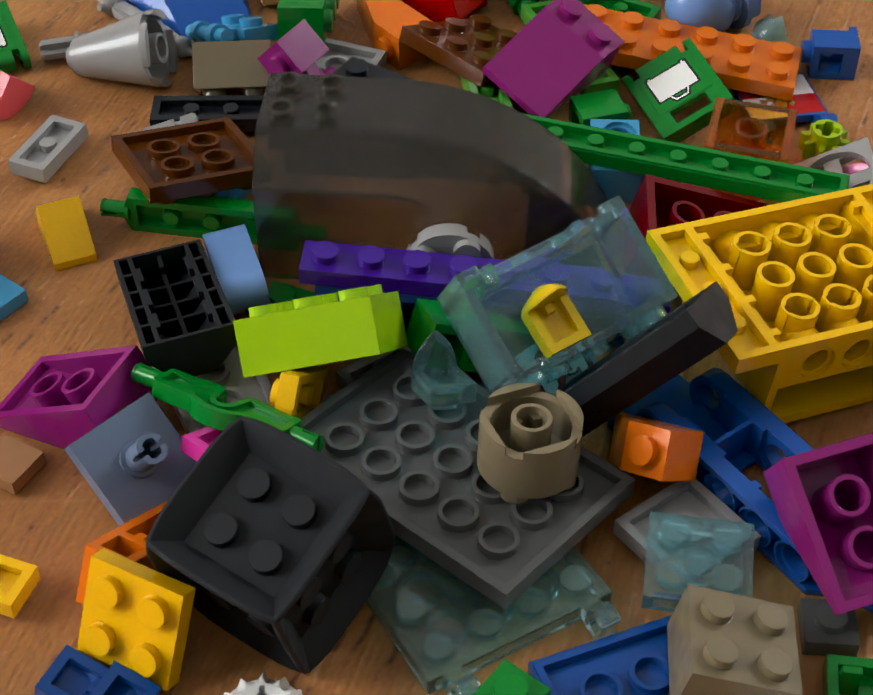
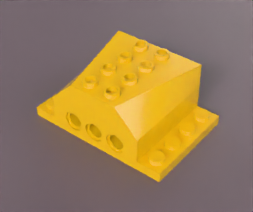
M873 184L647 230L645 247L684 303L716 281L726 293L738 331L727 344L717 350L733 373L736 374L739 384L782 422L789 423L873 401Z

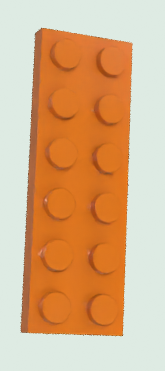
M583 4L625 41L610 65L636 70L674 46L683 53L685 49L682 42L690 38L727 89L786 101L792 100L802 52L800 47H795L784 41L770 42L755 39L748 34L735 35L720 32L709 26L695 27L680 24L673 19L660 20L645 17L633 11L620 12L610 10L598 4Z

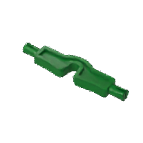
M142 362L137 363L133 367L131 372L132 381L152 388V397L188 411L195 420L208 427L223 431L236 419L245 416L270 424L319 452L323 448L324 436L301 428V419L279 411L255 398H245L233 403H227L228 393L223 385L192 376L174 368L162 372Z

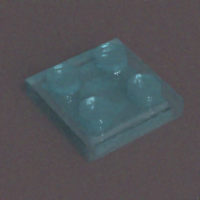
M650 511L641 608L674 612L688 584L753 598L754 524Z

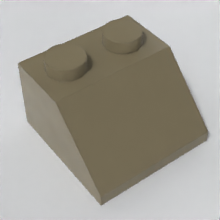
M271 41L192 42L193 87L197 95H266V93L274 92L275 79L268 74L264 66L257 59L272 46Z

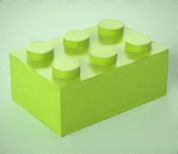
M381 284L338 291V295L335 292L248 308L250 318L233 320L243 378L374 356L408 347L399 292L383 293Z

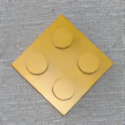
M105 548L91 555L77 650L110 666L116 661L162 687V690L169 691L180 680L196 588Z

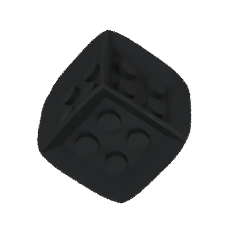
M241 416L215 438L169 498L150 530L146 541V553L158 572L196 588L193 606L206 618L273 661L289 669L307 674L333 649L379 582L391 557L395 545V534L382 500L356 475L328 456L276 427L257 419Z

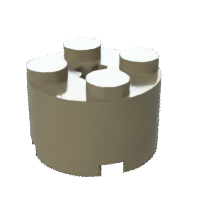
M531 382L515 383L501 387L487 398V405L483 410L481 409L479 418L477 467L483 479L499 491L500 497L504 501L512 504H521L528 499H539L556 495L564 490L571 489L575 485L579 468L584 415L579 404L570 395L559 389H556V395L540 391V384Z

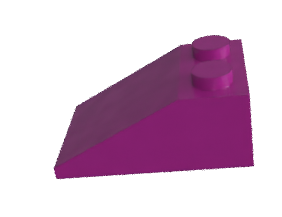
M553 0L523 27L483 67L481 72L529 115L548 118L570 101V96L577 95L604 74L625 41L588 10L581 1Z
M137 345L40 357L0 403V428L65 449L68 445L148 392L152 395V388L138 382L136 383L131 379V372L137 363L142 362L147 366L150 365L146 364L144 355Z
M873 433L783 458L764 471L763 474L780 521L834 615H840L872 605Z

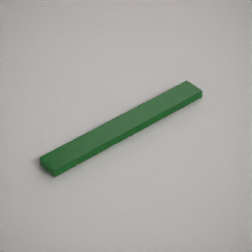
M520 113L509 141V149L635 174H648L677 182L780 202L848 189L850 176L846 174Z

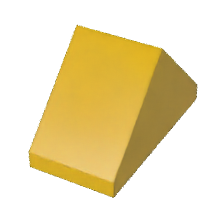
M80 196L36 207V220L55 271L97 261L96 251Z

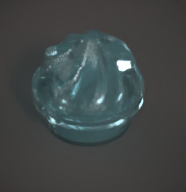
M768 14L767 17L756 22L752 36L755 39L770 42L784 41L788 43L784 16L773 17V14Z

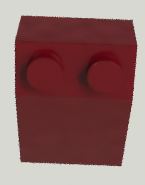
M646 174L628 210L630 269L666 276L644 245L647 230L767 206V204Z

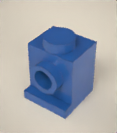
M849 26L848 31L812 29L810 40H802L800 47L802 48L800 62L806 63L808 78L854 80L861 51L857 27Z

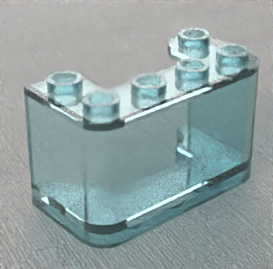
M620 195L600 204L596 208L599 213L594 218L591 216L583 221L579 219L571 223L564 232L494 266L489 263L479 270L475 265L455 275L438 296L437 302L490 395L501 387L515 383L531 382L540 384L546 381L549 384L573 370L569 364L570 362L583 356L585 361L589 363L612 349L609 344L610 341L622 336L626 343L667 315L664 307L676 299L678 295ZM556 283L567 287V295L592 335L547 359L522 321L521 310L537 287Z

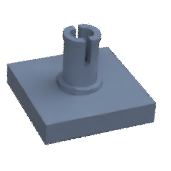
M149 392L64 449L118 526L167 501L196 463V460L181 452V436Z

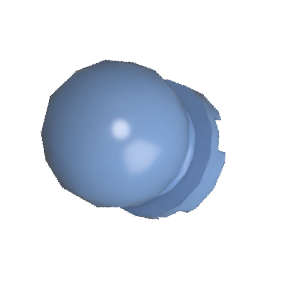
M665 0L664 10L668 19L676 20L680 24L695 27L709 26L717 31L724 32L728 28L739 30L752 25V18L760 15L761 0Z

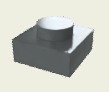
M801 598L797 611L802 655L826 656V654L857 657L860 639L856 610L835 616L826 599Z

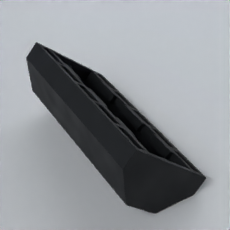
M198 239L113 260L146 364L162 372L174 368L192 376L217 371L237 345L233 324L235 317L201 240Z
M714 282L563 386L560 390L570 395L582 409L584 415L583 436L727 344L738 331L728 296L718 282Z

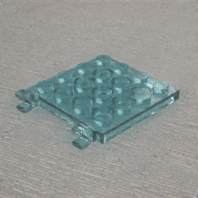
M395 535V545L387 567L366 600V603L428 695L441 688L445 690L447 695H473L481 686L473 674L474 672L579 620L585 625L594 641L618 633L612 625L621 621L619 613L611 604L612 591L575 546L504 609Z

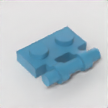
M244 14L221 16V23L210 24L205 21H196L193 24H189L185 30L186 35L193 42L278 40L277 24L262 22L261 16L244 17Z

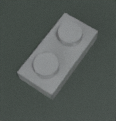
M51 115L8 160L10 172L46 183L89 137L87 125L82 122Z

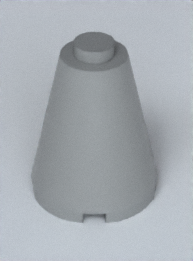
M150 9L74 38L70 43V47L66 50V60L68 66L81 77L154 87H167L174 81L168 79L169 74L177 72L178 51L173 29L166 30L162 20L168 19L165 13L160 9Z

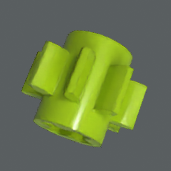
M821 119L811 123L809 131H801L798 148L802 149L801 159H808L851 143V141L846 140L848 131L843 130V127L838 122L829 119Z

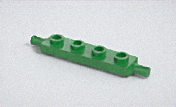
M135 187L131 188L126 201L103 198L100 203L101 216L125 218L130 228L134 231L203 238V234L245 224L252 244L290 249L297 248L300 238L325 241L327 236V223L302 221L296 205L215 196L181 198L175 203L168 205L150 204L141 190Z

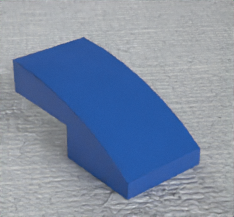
M66 644L36 684L34 695H160L162 687L116 661L112 663L110 668H107Z

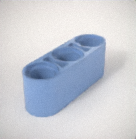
M245 224L203 234L202 237L207 256L233 315L246 312L251 307L271 304L265 277Z

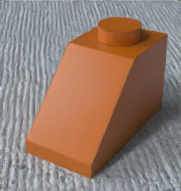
M620 412L615 416L608 460L621 471L659 481H695L704 432Z

